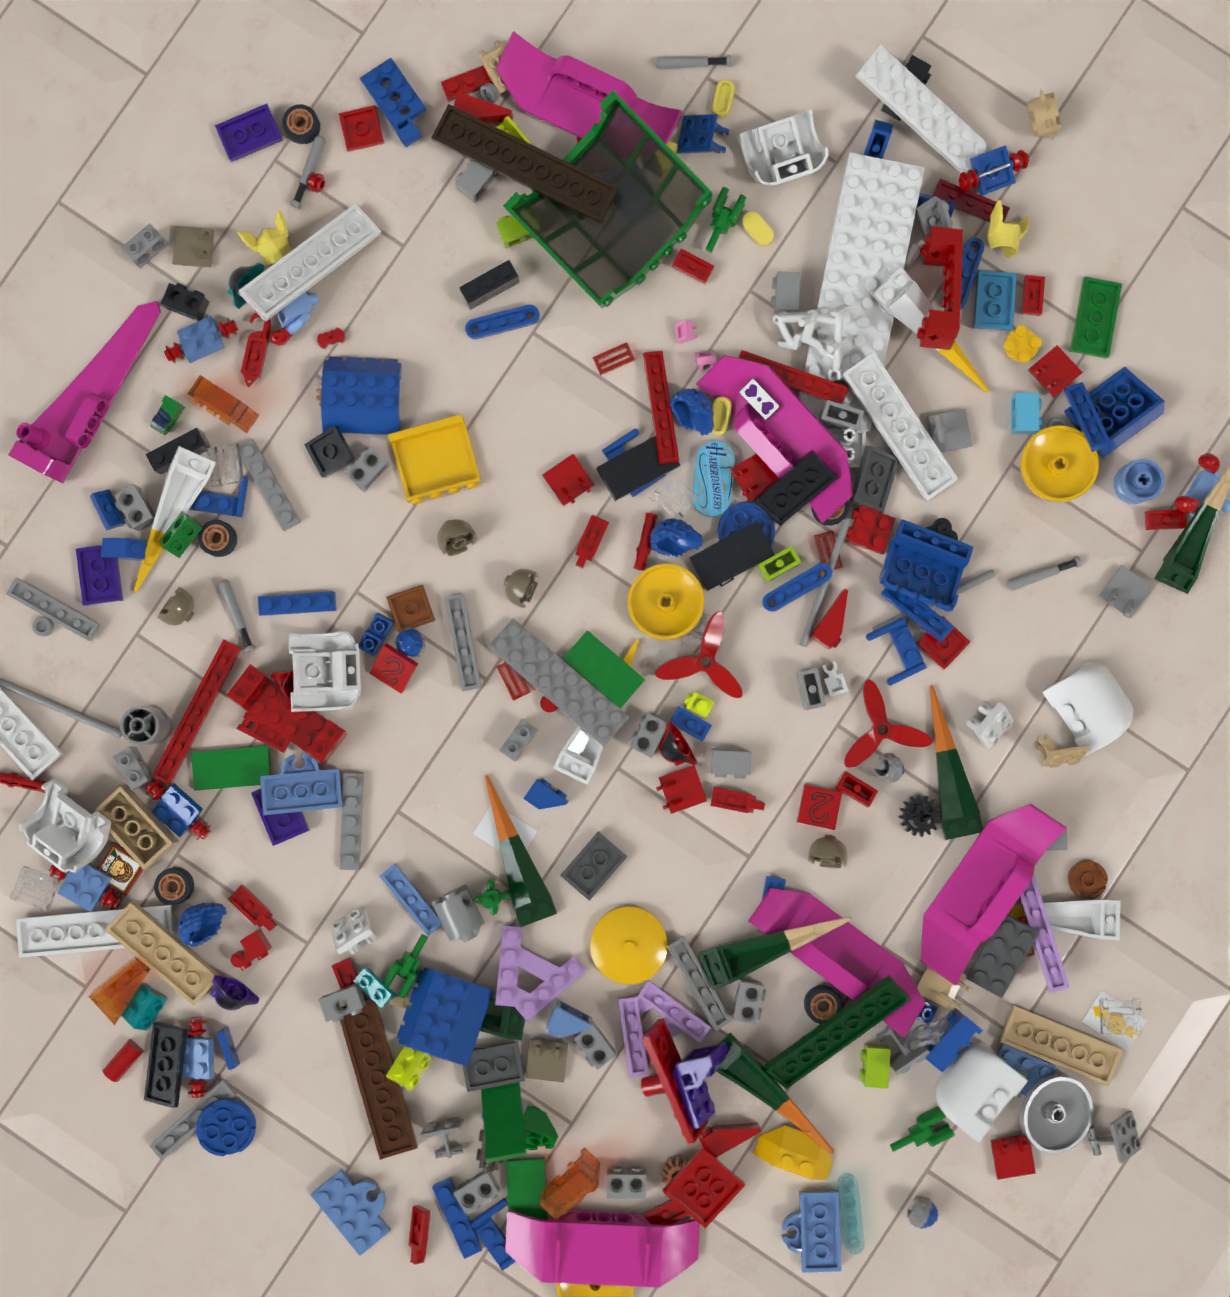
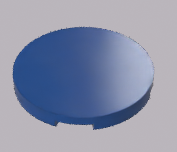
M741 502L731 506L723 513L718 524V538L721 541L758 521L771 546L775 536V525L772 518L759 505L753 502Z
M223 1098L208 1104L201 1111L196 1123V1134L200 1145L209 1153L217 1156H225L243 1151L252 1142L256 1131V1119L253 1111L242 1101L232 1098Z

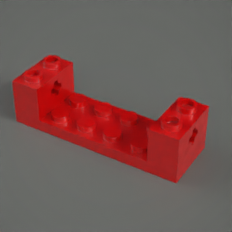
M932 226L930 233L926 234L925 245L921 247L920 256L923 257V265L943 267L942 275H945V280L942 283V292H945V296H943L941 308H944V311L929 309L926 317L922 318L921 327L917 331L920 347L951 350L960 331L963 229Z
M249 664L226 694L230 700L324 766L347 736L345 730L315 711L291 712V699L285 697L273 681L251 664Z

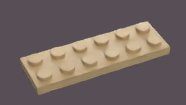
M133 900L105 929L106 932L193 1006L214 985L212 982L214 976H221Z
M1015 1005L1011 1007L999 1038L1001 1043L1106 1086L1110 1085L1123 1052L1121 1048Z

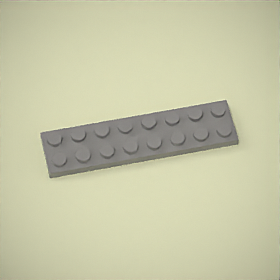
M514 618L488 645L491 651L603 747L629 719V716Z

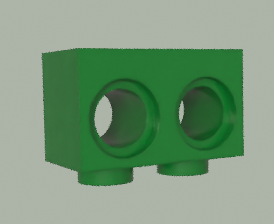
M181 511L159 542L165 550L180 558L201 531L202 526L196 519Z

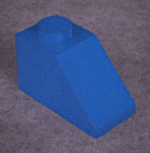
M875 119L864 151L865 156L883 159L892 134L893 124Z
M102 538L101 557L142 561L145 559L146 540Z

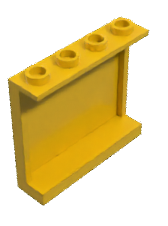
M462 414L388 434L408 503H412V505L420 504L423 502V499L429 497L431 500L442 497L441 494L447 492L455 494L460 492L461 488L473 489L478 487L479 483H482Z

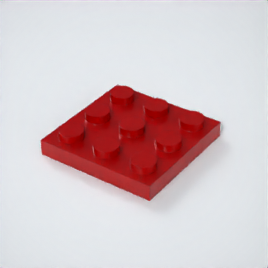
M702 1146L662 1190L666 1196L706 1229L745 1187V1183Z

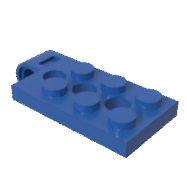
M389 58L361 76V82L383 112L403 145L408 147L422 138L412 120L426 112L427 109L393 59ZM384 81H390L388 86H381ZM393 95H400L397 101L391 100ZM410 109L407 115L401 114L402 110Z

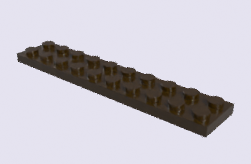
M450 104L446 107L431 137L432 141L600 224L619 190L617 186Z

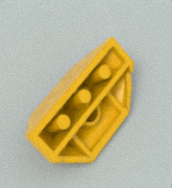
M787 1125L760 1134L753 1152L754 1155L774 1167L811 1180H827L833 1163L829 1152L803 1131Z

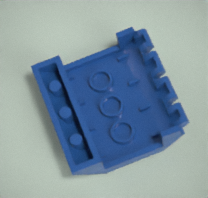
M329 356L328 360H324L321 390L323 432L334 425H338L341 433L388 435L399 432L402 367L401 363H398V359H385L384 362H381V359L365 358V361H362V358L346 357V361H343V357Z
M902 519L890 543L879 576L880 584L895 592L898 590L901 594L914 599L916 597L919 601L932 606L934 604L937 608L944 611H953L959 597L956 593L964 568L970 561L973 546Z
M424 967V970L419 971L415 982L418 983V987L413 988L409 1000L412 1004L411 1006L407 1005L402 1020L405 1021V1025H400L396 1037L399 1039L398 1043L468 1067L494 990Z

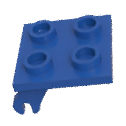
M717 114L683 116L677 153H706L712 151L719 154L720 151L725 153L726 148L715 143L713 135L714 132L720 135L724 133L729 135V129L717 123Z

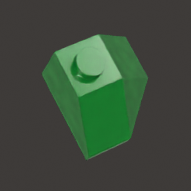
M527 1105L523 1114L526 1149L530 1151L537 1150L540 1146H545L546 1149H553L558 1139V1134L548 1115L538 1107Z

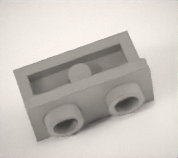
M934 196L916 208L924 238L926 234L930 233L932 226L952 228L953 221L949 216V205L945 200Z

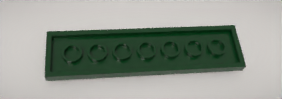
M888 975L763 1066L767 1073L785 1089H788L911 1001V998Z

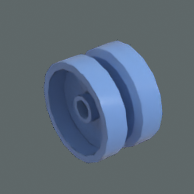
M1139 459L1124 465L1118 470L1114 477L1113 486L1115 493L1122 501L1136 505L1154 499L1159 495L1164 487L1165 478L1158 464L1151 460Z

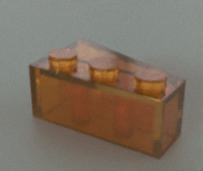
M201 375L187 393L194 398L192 400L193 403L201 408L206 406V411L211 415L216 416L218 414L220 416L219 420L228 426L232 423L245 433H248L259 416L258 413L242 401Z
M134 956L98 985L88 997L115 1025L149 973L150 968Z
M585 1147L580 1151L582 1155L575 1163L570 1161L567 1165L569 1169L562 1176L558 1174L541 1192L539 1205L555 1220L561 1215H565L573 1205L579 1204L584 1196L589 1192H594L599 1185L600 1161Z

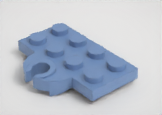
M302 753L301 758L305 764L300 769L293 765V761L296 758L295 754H293L283 762L280 774L260 776L263 815L342 807L339 769L319 770L318 763L307 754Z
M341 1169L317 1188L311 1196L360 1256L391 1230L379 1215L386 1202L385 1193L382 1190L377 1198H371L368 1195V1191L375 1190L378 1183L369 1180V1178L353 1183L345 1171Z
M799 1191L800 1211L790 1213L781 1225L782 1230L793 1227L796 1229V1232L792 1236L782 1234L784 1243L793 1252L801 1253L802 1273L840 1272L839 1191Z

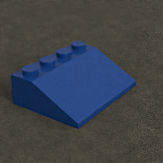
M1126 367L1120 369L1088 393L1111 442V446L1096 450L1102 458L1109 455L1164 414L1165 401ZM1070 406L1064 413L1075 428L1082 432Z

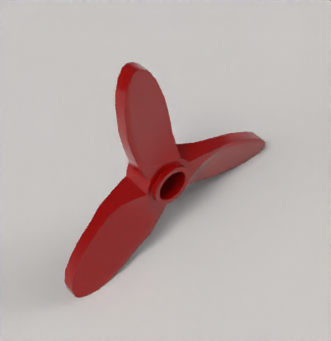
M717 611L709 619L703 633L701 649L697 655L682 656L667 661L656 669L655 676L662 680H675L704 671L720 690L731 697L741 698L743 692L740 684L714 658L723 636V614ZM704 657L710 658V662L707 665L701 664V660Z
M869 679L864 682V704L872 727L870 731L862 735L851 746L844 758L845 767L852 768L864 762L875 752L881 741L886 738L909 747H927L932 744V738L925 732L909 726L891 725L887 721L884 701L877 685ZM880 724L886 727V732L883 735H880L877 731Z

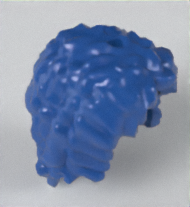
M694 388L678 391L673 396L670 407L672 408L673 416L676 417V420H679L681 427L685 426L686 429L690 428V430L699 431L701 436L711 433L714 428V412L712 411L711 401L708 400L704 393Z
M665 519L659 522L651 532L650 543L652 549L659 554L672 555L676 558L678 555L682 556L688 550H698L703 542L702 535L681 519Z
M203 902L186 909L177 924L179 939L184 942V945L197 947L207 942L208 939L217 935V931L221 929V919L223 915L227 914L226 908L219 903Z

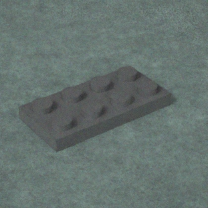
M1007 914L995 933L985 943L967 975V980L1003 998L1036 940L1039 930Z

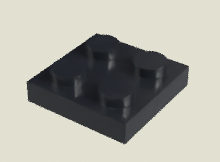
M338 425L332 426L304 444L322 478H326L355 459Z

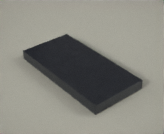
M654 436L601 464L596 470L616 502L679 468L681 465L679 462L659 464L656 438Z
M811 450L755 497L754 502L781 526L838 478V475Z
M758 521L689 558L706 590L709 591L773 557L775 553Z
M153 1022L144 1093L145 1101L170 1108L178 1107L188 1029L162 1022Z

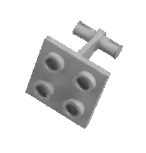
M965 409L927 416L931 438L940 452L973 446Z
M888 1025L885 1027V1030L877 1035L881 1042L891 1035L901 1049L900 1052L890 1058V1066L897 1075L907 1072L910 1066L916 1062H922L927 1057L926 1055L930 1053L919 1039L903 1048L894 1034L896 1031Z
M1127 1111L1110 1124L1112 1136L1097 1137L1095 1126H1090L1088 1142L1092 1146L1094 1156L1102 1154L1099 1144L1115 1145L1119 1163H1124L1141 1149V1140L1138 1137L1136 1120L1133 1117L1132 1111Z
M458 1117L447 1119L445 1123L439 1124V1121L427 1123V1126H425L420 1134V1138L436 1135L443 1136L445 1149L435 1150L436 1159L446 1156L451 1158L452 1155L463 1154L462 1145L450 1146L448 1133L460 1131L464 1120H458Z

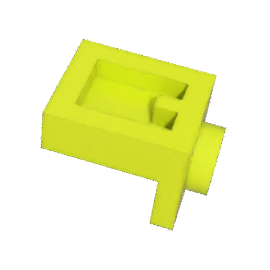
M694 691L693 694H688L684 703L687 704L686 709L706 719L714 701Z

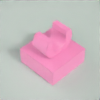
M685 319L675 324L677 343H685L698 337V335H693V329L697 328V325L692 324V320Z
M714 350L695 352V359L697 365H699L700 372H703L704 365H710L711 369L714 366L713 364L717 363Z

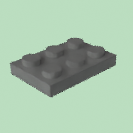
M866 446L852 490L853 496L849 501L878 510L879 513H884L899 464L898 459L873 446Z
M598 831L560 876L590 901L627 858V855Z
M518 1041L474 1049L468 1067L462 1065L467 1092L525 1081Z

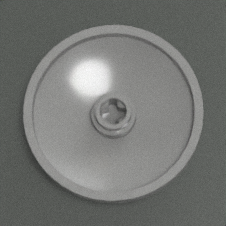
M1060 1074L1047 1076L1035 1083L1027 1092L1020 1110L1021 1129L1023 1134L1026 1135L1027 1140L1037 1149L1050 1154L1064 1153L1077 1146L1088 1133L1093 1119V1103L1087 1089L1072 1077Z

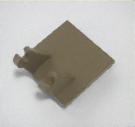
M176 226L172 264L211 268L214 229Z
M530 1038L525 1078L564 1083L568 1043L561 1042V1040L548 1041L541 1040V1038Z

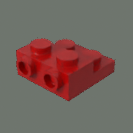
M860 505L858 509L855 508L851 519L854 521L852 527L849 526L846 543L883 555L896 518Z

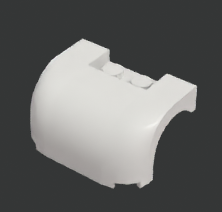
M812 110L737 134L746 168L752 178L761 185H778L816 172L821 169L828 157V148L823 147L818 140L813 123Z
M340 631L324 634H289V654L293 656L294 692H291V712L352 708L358 697H360L361 679L359 646L350 633Z
M1091 660L1082 663L1072 674L1046 687L1042 692L1052 708H1056L1076 739L1074 741L1078 747L1089 745L1090 749L1085 756L1118 739L1130 727L1134 718V708L1105 665Z
M53 778L42 785L41 788L46 793L45 799L33 815L19 823V831H23L29 840L26 843L50 863L65 873L70 871L75 874L88 865L104 848L108 840L111 821L98 811L90 814L86 809L80 807L71 798L67 797L68 789Z
M982 1041L974 1042L961 1050L959 1056L938 1079L934 1095L942 1112L955 1125L979 1143L991 1128L990 1124L1013 1096L1016 1097L1028 1080L1024 1075L1003 1061L988 1044Z

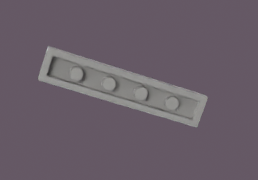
M252 439L236 448L282 530L286 531L300 523L298 515L255 440Z
M19 578L14 579L6 595L88 641L93 640L101 624Z
M464 594L445 597L462 691L482 688Z
M364 773L343 774L339 870H360Z
M681 936L666 946L713 1031H717L730 1023L729 1015L715 990L712 989L709 979L686 938Z
M224 1079L150 1145V1148L163 1160L196 1131L197 1119L201 1111L208 1104L223 1098H233L237 1092Z

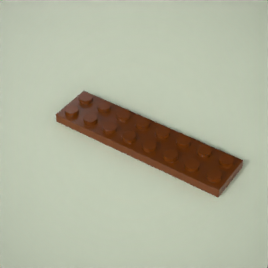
M369 998L365 999L366 1005L362 1008L361 1013L351 1016V1013L346 1014L344 1019L340 1020L379 1159L381 1160L417 1149L418 1144L401 1085L386 1077L394 1061L378 1005Z

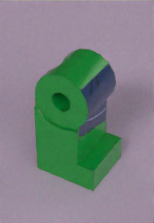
M167 395L162 399L163 403L150 424L151 428L163 435L169 433L185 409L183 405Z

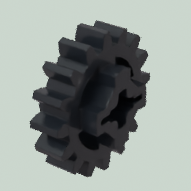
M919 794L916 795V799L910 796V802L903 801L905 807L899 808L903 812L902 815L898 816V818L903 819L900 825L907 826L905 828L906 832L912 830L911 835L916 836L917 832L920 837L924 836V832L931 835L930 829L937 830L935 823H941V821L937 820V817L942 816V814L936 811L940 807L938 805L933 806L935 800L931 799L928 801V796L926 795L922 799ZM923 803L928 805L931 811H927ZM914 805V808L912 809V811H911V812H908L909 809L911 808V806ZM920 812L926 814L923 817H920V819L913 817L918 815ZM908 820H913L915 822L916 828L913 827Z

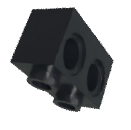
M169 283L160 304L167 310L198 322L203 319L209 301L204 297L205 294L200 291L194 290V292H191L180 283H176V285ZM177 294H180V299L178 301H174V297ZM198 301L197 307L191 308V304Z

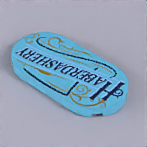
M710 441L704 444L696 458L693 504L702 515L707 517L721 515L727 510L731 502L733 473L730 468L734 467L735 457L732 449L721 441Z

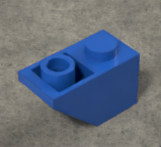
M543 778L541 781L536 779L523 798L539 810L566 805L569 801L566 799L567 795L559 789L557 791L550 788L552 784Z

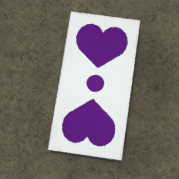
M752 379L739 392L765 420L780 407L755 379Z

